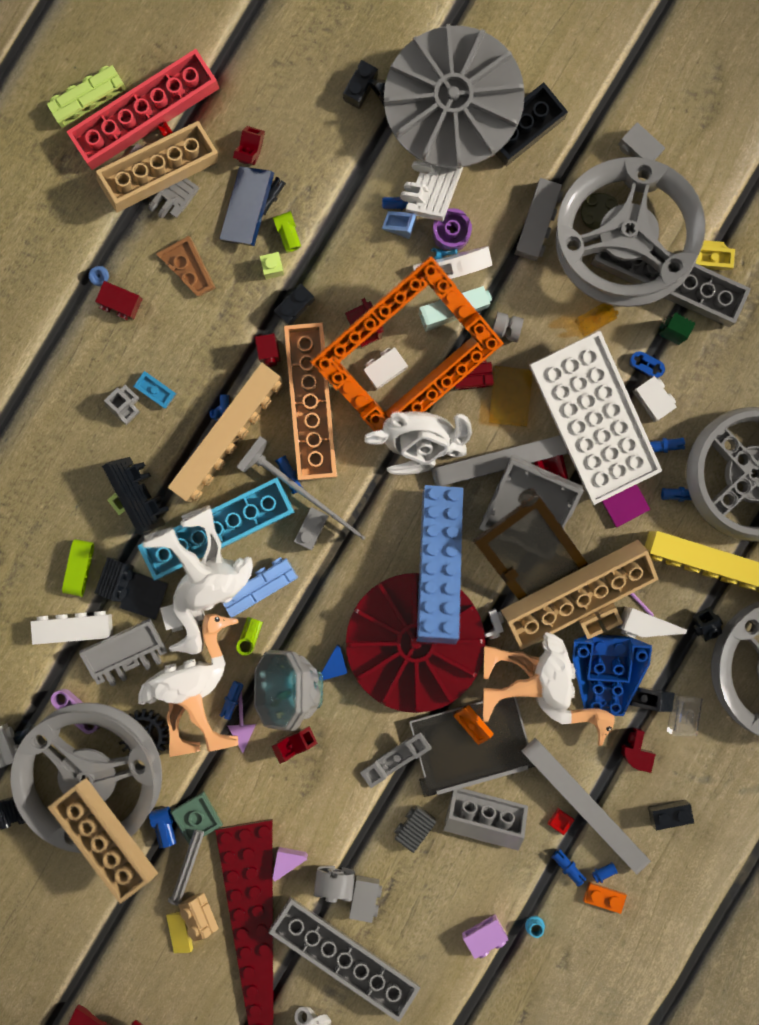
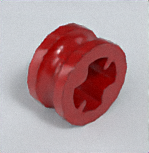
M163 122V126H157L163 137L173 133L166 122Z

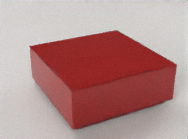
M557 808L547 824L562 835H565L575 819L560 808Z

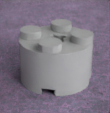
M319 866L316 872L314 896L326 897L325 901L332 903L337 902V899L352 901L355 871L345 867L335 869V866Z

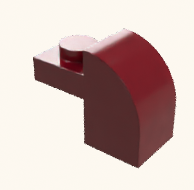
M246 126L242 130L240 145L234 150L233 158L243 164L255 165L261 152L265 131Z
M310 726L283 737L271 747L279 764L296 754L309 750L318 743Z
M633 727V732L630 731L628 736V743L630 745L622 744L621 746L622 755L633 768L652 773L656 754L652 751L641 749L645 732L642 729Z

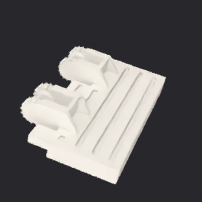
M416 158L417 161L413 162L412 169L420 172L416 183L406 182L404 184L405 191L401 192L400 199L408 202L407 212L414 213L419 217L444 221L463 167L460 169L439 167L426 164Z

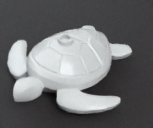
M420 411L392 413L390 418L385 421L383 430L366 434L364 440L365 443L382 444L385 442L392 452L411 459L409 462L388 467L387 471L395 475L419 474L434 468L436 464L435 459L446 454L451 457L467 455L465 444L470 440L472 428L468 418L462 414L454 417V429L448 420L436 414Z

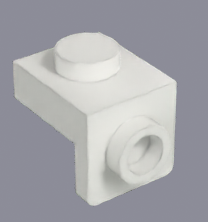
M496 609L488 611L493 630L484 632L485 638L489 637L490 640L500 637V633L504 632L501 623H504L502 614L497 612Z

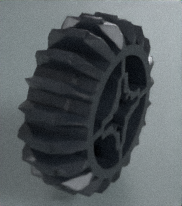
M143 709L141 714L139 710L134 711V715L128 714L136 721L146 720L150 722L143 728L145 730L149 728L147 732L155 743L160 756V751L164 752L166 750L164 745L169 744V740L165 739L170 737L169 732H165L169 727L168 725L163 726L166 719L164 718L160 721L158 719L161 716L160 713L154 717V710H150L148 715L146 709ZM154 727L157 728L159 733L158 741L152 733ZM123 740L119 742V745L125 744V747L122 749L123 752L126 750L132 751Z

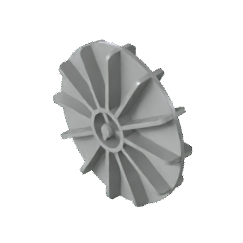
M446 24L445 27L430 30L418 37L415 36L391 64L384 89L386 117L399 143L409 153L424 163L446 168L460 169L461 167L480 163L494 156L514 134L521 119L524 106L523 79L518 64L512 56L513 54L500 41L486 33L485 30H478L467 26H450V24Z

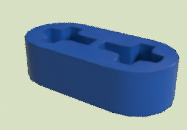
M636 352L629 359L633 369L650 378L653 376L658 378L665 372V366L661 361L644 352ZM641 356V361L646 363V365L642 363L636 365V360L634 359V357L637 358ZM650 365L654 367L658 365V370L660 372L653 374V369L648 366Z

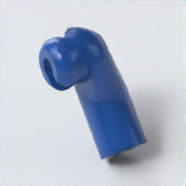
M220 395V405L210 411L212 419L218 421L229 407V395Z

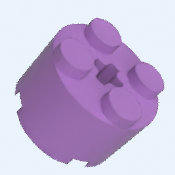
M455 208L448 209L444 221L435 220L433 224L432 235L436 246L444 251L462 250L470 239L472 224L463 211ZM450 228H454V233H450Z

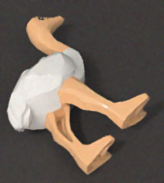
M207 614L204 616L202 637L211 656V663L196 662L195 659L184 661V664L176 666V663L169 664L141 685L142 687L138 694V704H152L157 699L169 703L166 718L170 735V757L200 751V742L182 740L179 737V720L185 709L189 713L191 722L200 728L204 734L208 752L239 745L238 736L219 734L212 730L205 714L202 699L215 689L223 676L226 665L217 641V635L222 628L237 624L238 619L227 618L217 614Z
M545 632L543 636L544 641L542 642L544 652L540 657L530 656L524 651L510 652L491 646H484V679H489L495 663L500 660L517 664L530 678L517 680L502 689L484 688L483 722L489 721L495 705L501 699L535 697L541 709L550 718L561 724L580 722L594 724L598 734V746H603L606 736L614 727V715L597 708L567 710L571 704V698L575 696V688L573 682H571V679H575V667L570 662L562 639L555 634Z

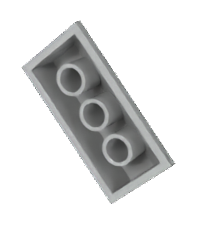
M463 788L453 790L446 814L444 831L519 850L525 837L528 806Z

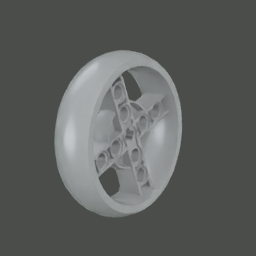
M744 407L720 415L701 431L689 453L686 479L692 502L699 514L709 525L732 538L759 542V527L740 525L725 516L741 500L759 503V446L751 445L744 447L727 429L743 422H759V407ZM726 441L731 444L730 450L725 448L724 444ZM711 445L727 461L725 468L727 486L712 500L707 492L704 480V463ZM739 455L744 458L742 465L738 462ZM751 471H755V472H756V474H755L756 477L753 478V477L751 476V475L753 474ZM739 482L743 485L742 492L737 489ZM725 495L728 496L730 500L728 505H726L723 502V497Z

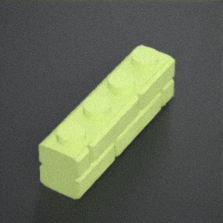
M113 65L110 67L104 66L99 70L98 74L85 77L81 84L68 87L66 93L53 96L50 102L47 103V106L58 124L63 128L127 89Z

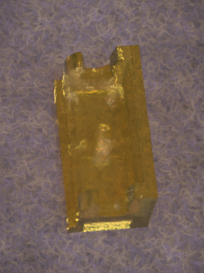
M602 303L577 317L575 322L585 337L617 319L619 313L618 310H614L613 305Z

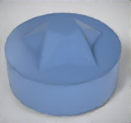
M95 266L89 272V280L96 286H102L103 281L107 282L109 280V273L103 266Z

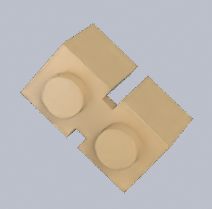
M614 603L579 620V624L587 639L603 633L598 623L600 620L607 631L623 624Z

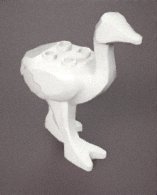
M206 506L183 515V521L180 522L182 527L201 526L205 529L208 546L201 562L196 554L185 549L179 543L173 527L150 533L144 536L145 541L142 542L143 548L165 547L171 549L180 560L186 572L173 596V611L184 625L187 635L178 643L169 647L170 652L180 651L192 655L200 653L204 646L202 630L189 610L200 611L203 609V611H207L213 608L215 604L220 602L224 604L231 601L251 577L253 568L251 557L238 558L236 561L227 560L222 557V543L215 530L211 506Z

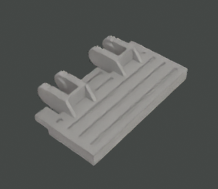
M136 143V145L133 147L129 154L143 147L140 144ZM186 178L148 197L152 200L148 208L153 212L164 199L166 203L160 209L158 216L160 218L165 217L171 207L174 206L170 214L177 218L198 192L199 187Z
M147 619L81 650L79 654L97 685L105 682L104 674L109 684L114 686L116 685V680L111 670L115 669L119 678L125 681L127 680L125 672L140 665L137 658H140L145 669L149 670L151 665L146 654L151 653L154 662L159 665L162 664L159 655L167 653V649L151 619Z

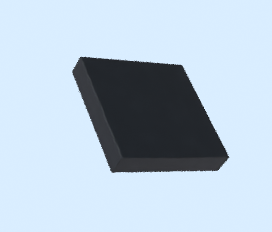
M133 571V577L129 580L126 587V596L122 599L119 608L157 620L169 583L160 580L154 581L151 577Z

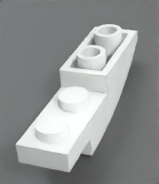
M489 246L435 260L450 279L493 265ZM422 263L413 265V269L415 270Z

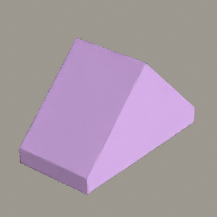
M279 847L273 873L274 882L306 861L308 854L304 851Z

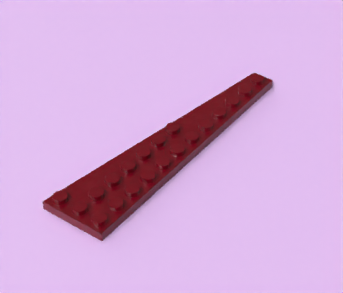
M273 819L222 827L215 830L248 1025H274L273 936L269 934V929L273 924Z

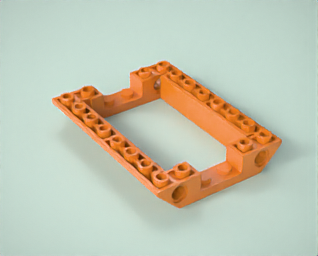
M430 256L310 362L335 390H339L373 431L383 430L385 421L390 418L392 413L425 412L504 343L459 291L433 257ZM429 285L472 337L389 409L384 411L340 362Z

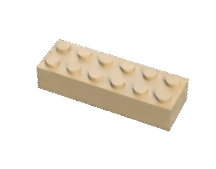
M197 121L97 170V182L115 212L118 213L216 164L218 152L200 122Z
M87 778L75 785L48 807L120 904L158 874Z

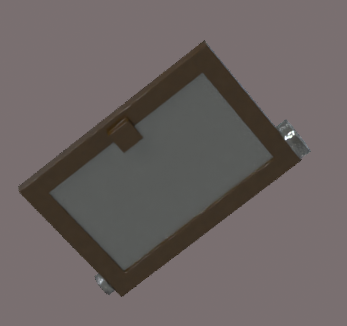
M533 488L526 489L519 495L518 501L521 504L473 540L518 600L589 565Z

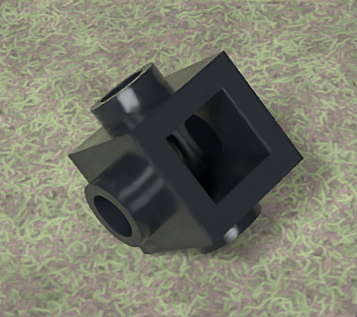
M711 607L693 615L695 623L693 629L698 637L701 636L705 642L723 634L721 628L723 622Z

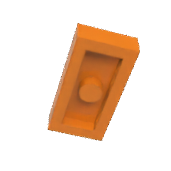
M469 704L454 714L455 719L478 745L493 736L494 733Z
M589 882L583 901L621 914L627 895L623 892Z

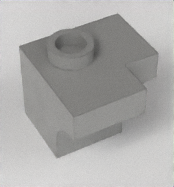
M126 385L120 389L117 387L104 400L105 406L126 426L140 413L134 406L140 399Z

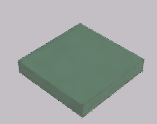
M204 791L170 811L188 844H190L195 829L203 831L204 836L223 826L222 821Z

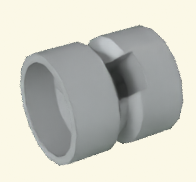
M497 312L492 330L499 338L505 336L508 341L517 343L524 318L516 316L509 318L508 314Z

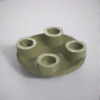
M605 193L589 195L581 207L583 222L593 230L600 228L604 216L611 209L618 206L616 198Z

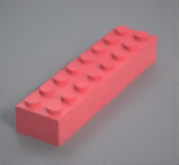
M194 49L66 132L88 166L93 170L156 130L157 126H162L163 122L167 123L220 88L197 49Z

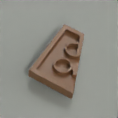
M190 236L156 253L198 297L215 289V285Z

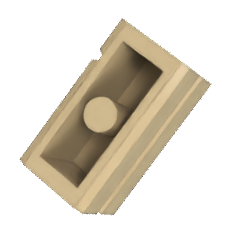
M204 893L192 895L178 905L180 916L188 928L187 933L193 941L206 939L219 929Z

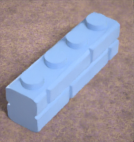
M280 557L272 562L273 566L266 570L263 567L256 571V576L249 579L231 601L223 604L231 618L298 578L287 558L283 560Z

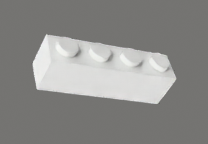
M106 611L94 612L93 616H87V612L75 613V617L69 618L67 614L56 615V619H49L48 616H38L37 620L31 621L32 645L109 638L113 636L112 614H106Z

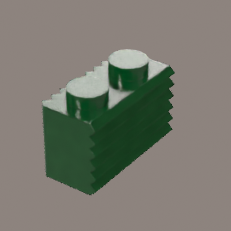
M674 313L672 316L668 315L659 325V329H661L659 335L680 345L689 338L695 322L688 320V318L685 319L684 316L682 317L678 313Z

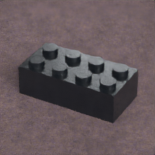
M544 82L524 98L521 119L514 134L495 153L506 167L564 121L568 114L566 108Z

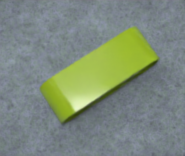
M78 539L73 540L62 593L83 597L93 557L94 543Z

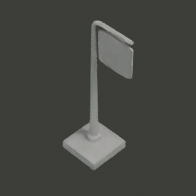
M259 436L237 468L246 472L255 464L264 467L362 540L365 539L360 532L268 462L266 457L262 455L268 442Z

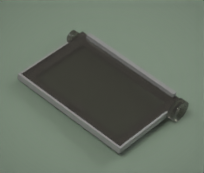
M516 697L501 699L495 705L489 721L484 722L494 734L480 745L473 740L454 717L457 711L467 705L409 721L413 736L421 732L432 747L431 750L419 757L424 777L420 778L419 782L424 798L535 767L521 751L529 743ZM483 700L469 704L483 721Z

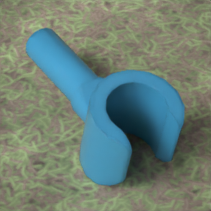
M437 248L431 249L432 252H436L435 257H433L434 260L458 253L457 249L448 251Z

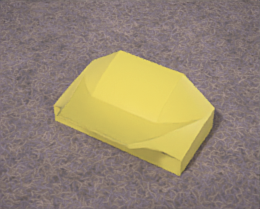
M704 240L696 264L711 270H732L734 268L735 249L728 248L724 242Z

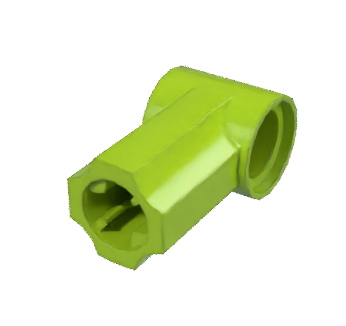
M291 211L273 217L286 253L301 248Z
M247 617L240 639L236 645L239 654L246 656L253 653L263 625L262 621ZM244 641L249 642L251 645V649L248 652L241 650V644Z

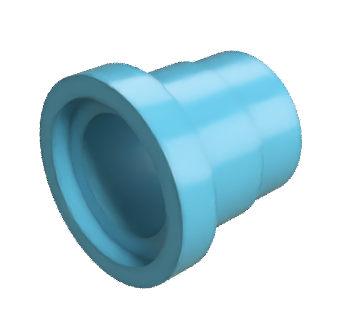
M531 916L526 920L525 928L531 936L539 938L544 933L545 924L540 917ZM534 925L541 926L537 932L531 931V928Z

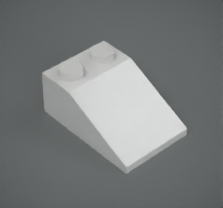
M626 606L621 616L623 624L617 626V628L622 629V634L634 639L636 636H665L686 634L687 632L686 629Z

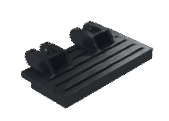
M131 457L108 462L102 468L137 534L141 535L165 525L166 523L162 517H156L169 511L167 506L160 509L157 504L164 500L163 497L159 496L148 501L152 497L144 483L139 484V482L151 477L150 473L141 475L139 472L146 466L145 463L133 465Z

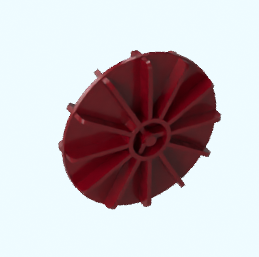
M419 573L397 575L380 582L370 589L355 607L346 634L348 662L360 686L381 704L398 711L411 713L428 712L442 708L458 699L467 691L481 668L485 646L484 628L479 613L462 590H460L459 640L457 643L417 642Z

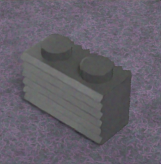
M419 805L415 809L413 807L410 808L405 816L407 820L404 824L400 823L394 831L396 833L395 840L412 853L417 850L436 824V818Z

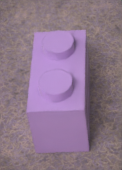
M496 914L462 933L463 940L474 959L487 956L490 950L495 947L496 949L501 948L508 941L507 934Z

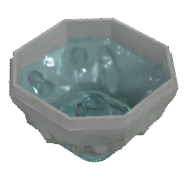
M269 650L264 653L255 668L254 707L264 727L284 731L296 730L303 720L310 718L322 705V673L316 670L304 656L298 655L295 652Z

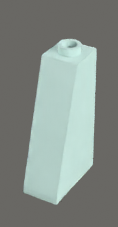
M484 286L462 293L477 312L488 308L490 301H492L489 290L485 291ZM442 300L419 308V317L425 332L458 320Z

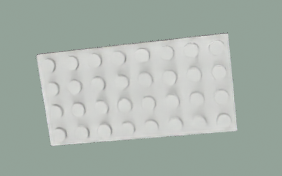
M597 331L529 364L592 505L662 472L601 331Z

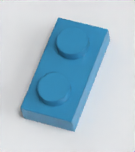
M145 371L133 386L165 409L176 396L174 391Z

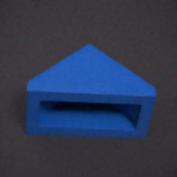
M337 644L318 678L320 681L348 674L341 645Z

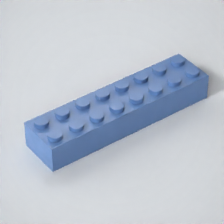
M425 485L423 489L417 642L456 644L459 640L463 488Z

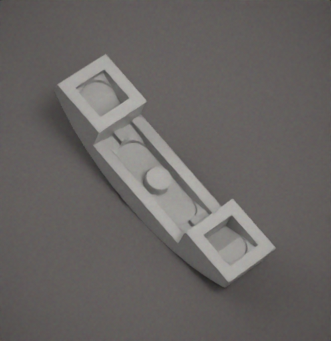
M420 732L379 757L363 769L360 774L370 788H372L415 758L417 759L431 750L432 747Z

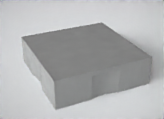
M512 455L482 518L479 529L486 531L518 506L522 505L524 507L538 496L542 498L564 529L565 524L572 516L580 500L583 486ZM536 508L497 536L503 540L515 542L526 550L551 560L559 543V539Z

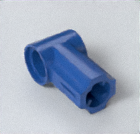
M169 806L152 810L149 814L151 826L156 832L159 848H166L176 844L172 827L173 818Z

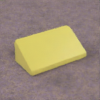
M180 912L167 914L166 917L174 953L192 952V940L187 933L188 928L185 921L181 918Z

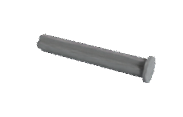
M194 830L172 897L168 898V902L178 906L183 902L182 897L204 836V832L201 830Z

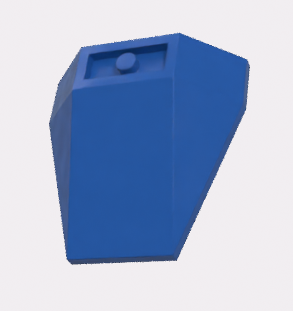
M599 634L590 639H587L586 636L575 639L572 660L584 709L597 708L605 710L614 716H624L650 665L652 645L629 636Z

